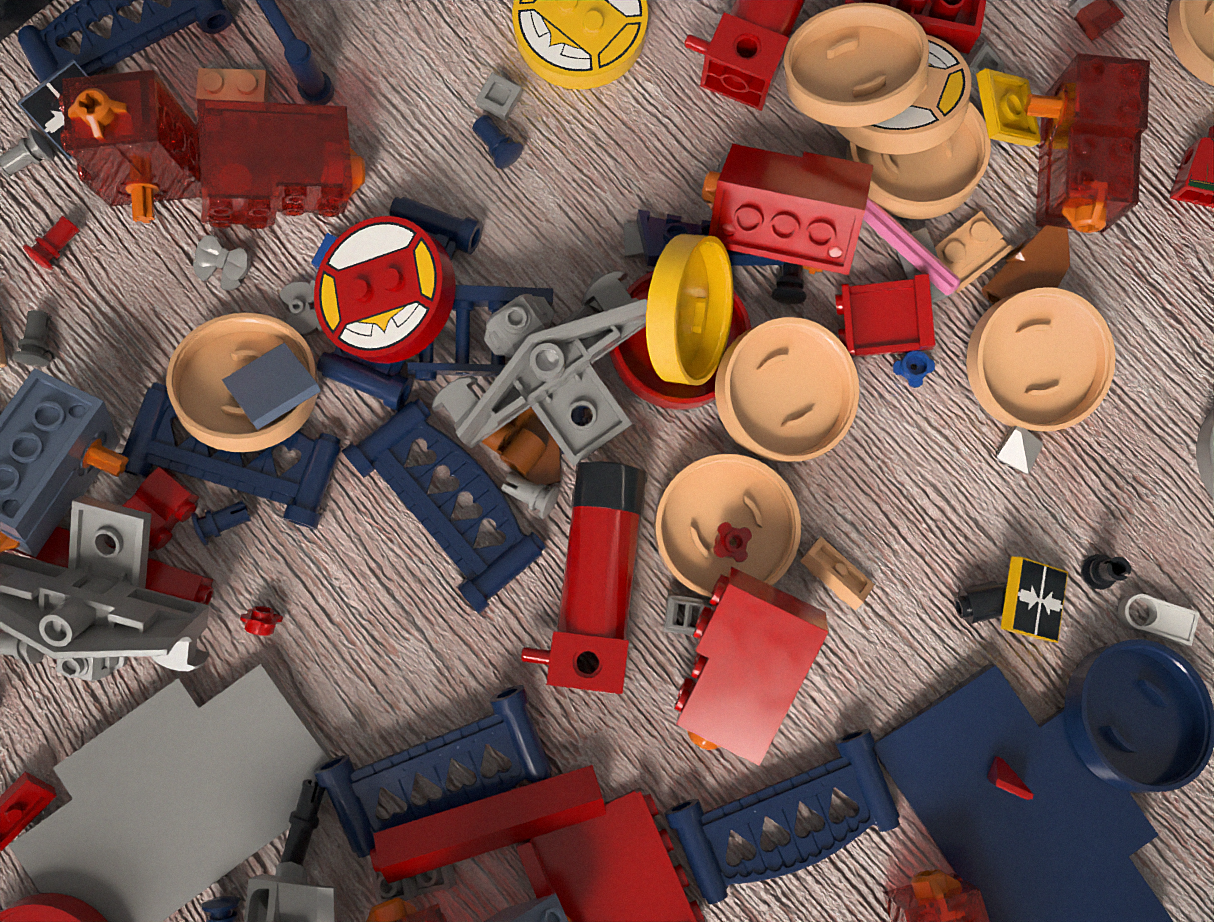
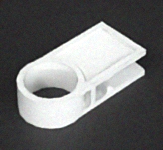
M1146 594L1126 596L1121 600L1117 613L1120 622L1128 629L1181 646H1192L1200 615L1199 612L1153 598ZM1135 599L1142 600L1149 609V618L1141 626L1135 624L1129 616V606Z

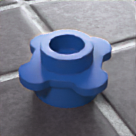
M922 351L905 352V356L901 361H896L893 364V372L908 380V385L912 388L920 387L923 384V378L935 370L934 361L929 359ZM912 364L917 366L916 370L911 369Z

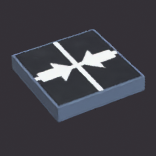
M74 59L70 60L17 101L18 105L69 160L96 139L78 140L76 138V125L68 116V109L75 103L77 96L82 91L89 88L99 89Z

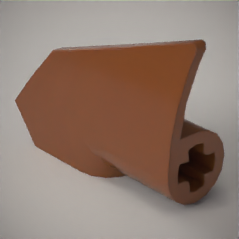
M1045 225L1033 237L1024 240L1015 247L1005 259L1007 264L982 288V294L987 301L994 305L1006 296L1017 292L1044 287L1058 288L1070 266L1068 228Z
M532 407L482 441L483 444L498 453L500 459L509 468L526 480L536 485L542 483L546 486L560 482L559 446Z

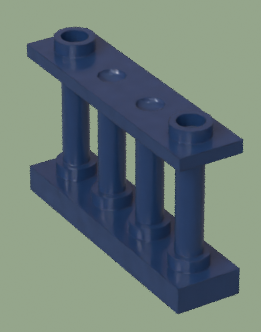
M456 285L452 310L456 311L455 363H433V341L424 350L419 352V362H408V374L415 375V380L435 381L437 380V375L497 377L506 366L504 355H494L491 350V364H469L470 312L474 311V307H488V311L493 314L523 294L544 297L548 304L552 306L553 288Z

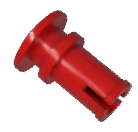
M61 216L59 221L42 238L37 236L34 239L36 244L32 248L26 244L22 247L35 263L52 271L54 267L49 262L53 258L57 260L61 256L59 252L80 230L67 218Z

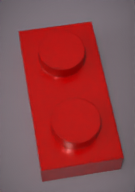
M25 771L0 796V851L57 796L55 787Z

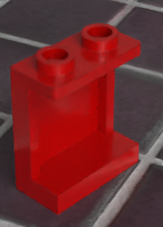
M929 274L914 275V279L857 286H849V283L841 284L842 293L835 294L837 315H844L845 328L838 329L839 340L844 344L851 358L933 350L935 348Z

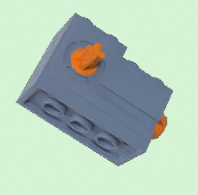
M36 368L33 369L0 414V553L16 548L35 558L72 505V500L79 496H84L100 470L118 477L119 474L124 473L125 465L129 461L127 457L114 452L120 441L104 401Z

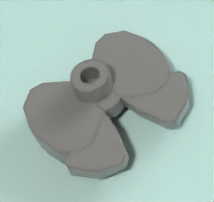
M207 235L200 240L196 247V262H193L195 274L202 281L208 280L217 267L223 268L221 276L222 290H235L242 286L240 280L249 271L251 255L244 248L230 251L224 248L219 237Z
M310 280V284L307 282L290 283L283 287L279 294L281 300L289 305L291 313L285 323L293 327L302 337L317 332V330L323 331L315 309L311 310L310 303L314 302L315 280Z

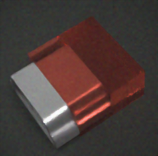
M1077 0L1069 8V11L1074 16V20L1091 42L1117 26L1125 17L1113 0Z

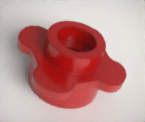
M728 522L721 523L717 528L718 534L716 535L713 548L715 555L719 558L732 557L736 562H744L748 557L746 548L748 541L752 538L751 531L747 527L739 529L732 527ZM731 539L735 540L734 546L730 544Z
M254 606L252 609H248L247 614H241L240 620L245 622L244 629L247 632L268 636L274 633L276 623L282 622L283 617L274 614L275 611L272 608Z

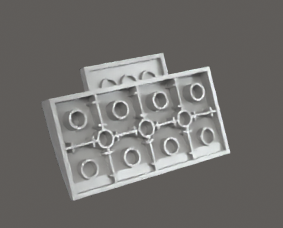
M268 663L259 664L204 705H201L184 678H177L54 766L53 770L67 789L72 800L9 846L41 893H59L80 899L95 908L108 922H163L290 828L289 817L291 812L296 810L303 780L311 779V785L314 786V782L317 780L314 770L334 758ZM327 790L324 791L321 804L329 799Z

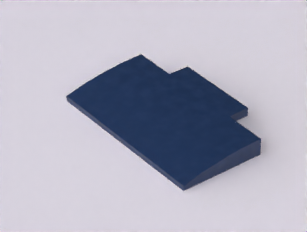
M985 665L875 741V746L872 747L875 755L987 922H1174L1129 858L1133 853L1159 836L1128 791H1123L1106 783L1095 775L1083 762L1069 736L1064 707L1037 725L996 665ZM995 756L1004 759L1034 794L1032 800L1024 799L1003 790L988 781L987 776Z

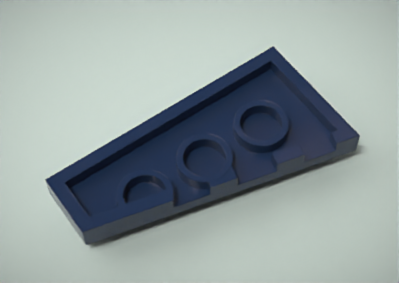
M638 209L636 221L647 266H656L665 246L677 235L708 236L711 221L702 220L701 225L681 222L682 216L667 214L666 219L650 217V211ZM727 250L731 266L784 264L783 261Z

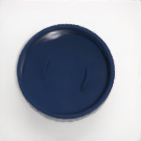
M1133 639L1106 645L1090 652L1074 669L1066 688L1065 720L1069 736L1078 755L1095 775L1115 788L1132 793L1176 790L1186 786L1200 775L1209 762L1214 748V707L1206 685L1186 659L1163 644L1150 640Z

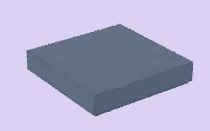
M285 342L222 379L228 391L257 430L321 391L317 382Z

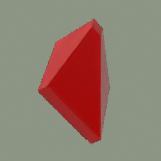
M995 756L987 776L988 781L1003 790L1024 799L1032 800L1034 794L1004 759Z

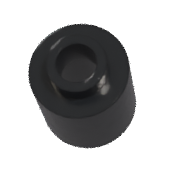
M996 581L959 589L958 597L954 599L958 616L961 619L964 618L968 624L1002 617L1007 584H998Z

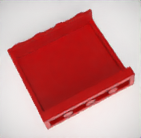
M640 787L604 803L606 815L519 842L516 846L536 898L556 893L565 915L572 922H705L697 901L689 902L683 888L690 885L681 864L673 866L668 852L673 851L674 847L666 829L658 831L653 817L659 815L653 798L650 793L643 796Z

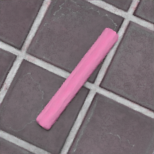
M868 197L863 220L922 274H929L930 281L945 295H950L960 286V278L882 207Z

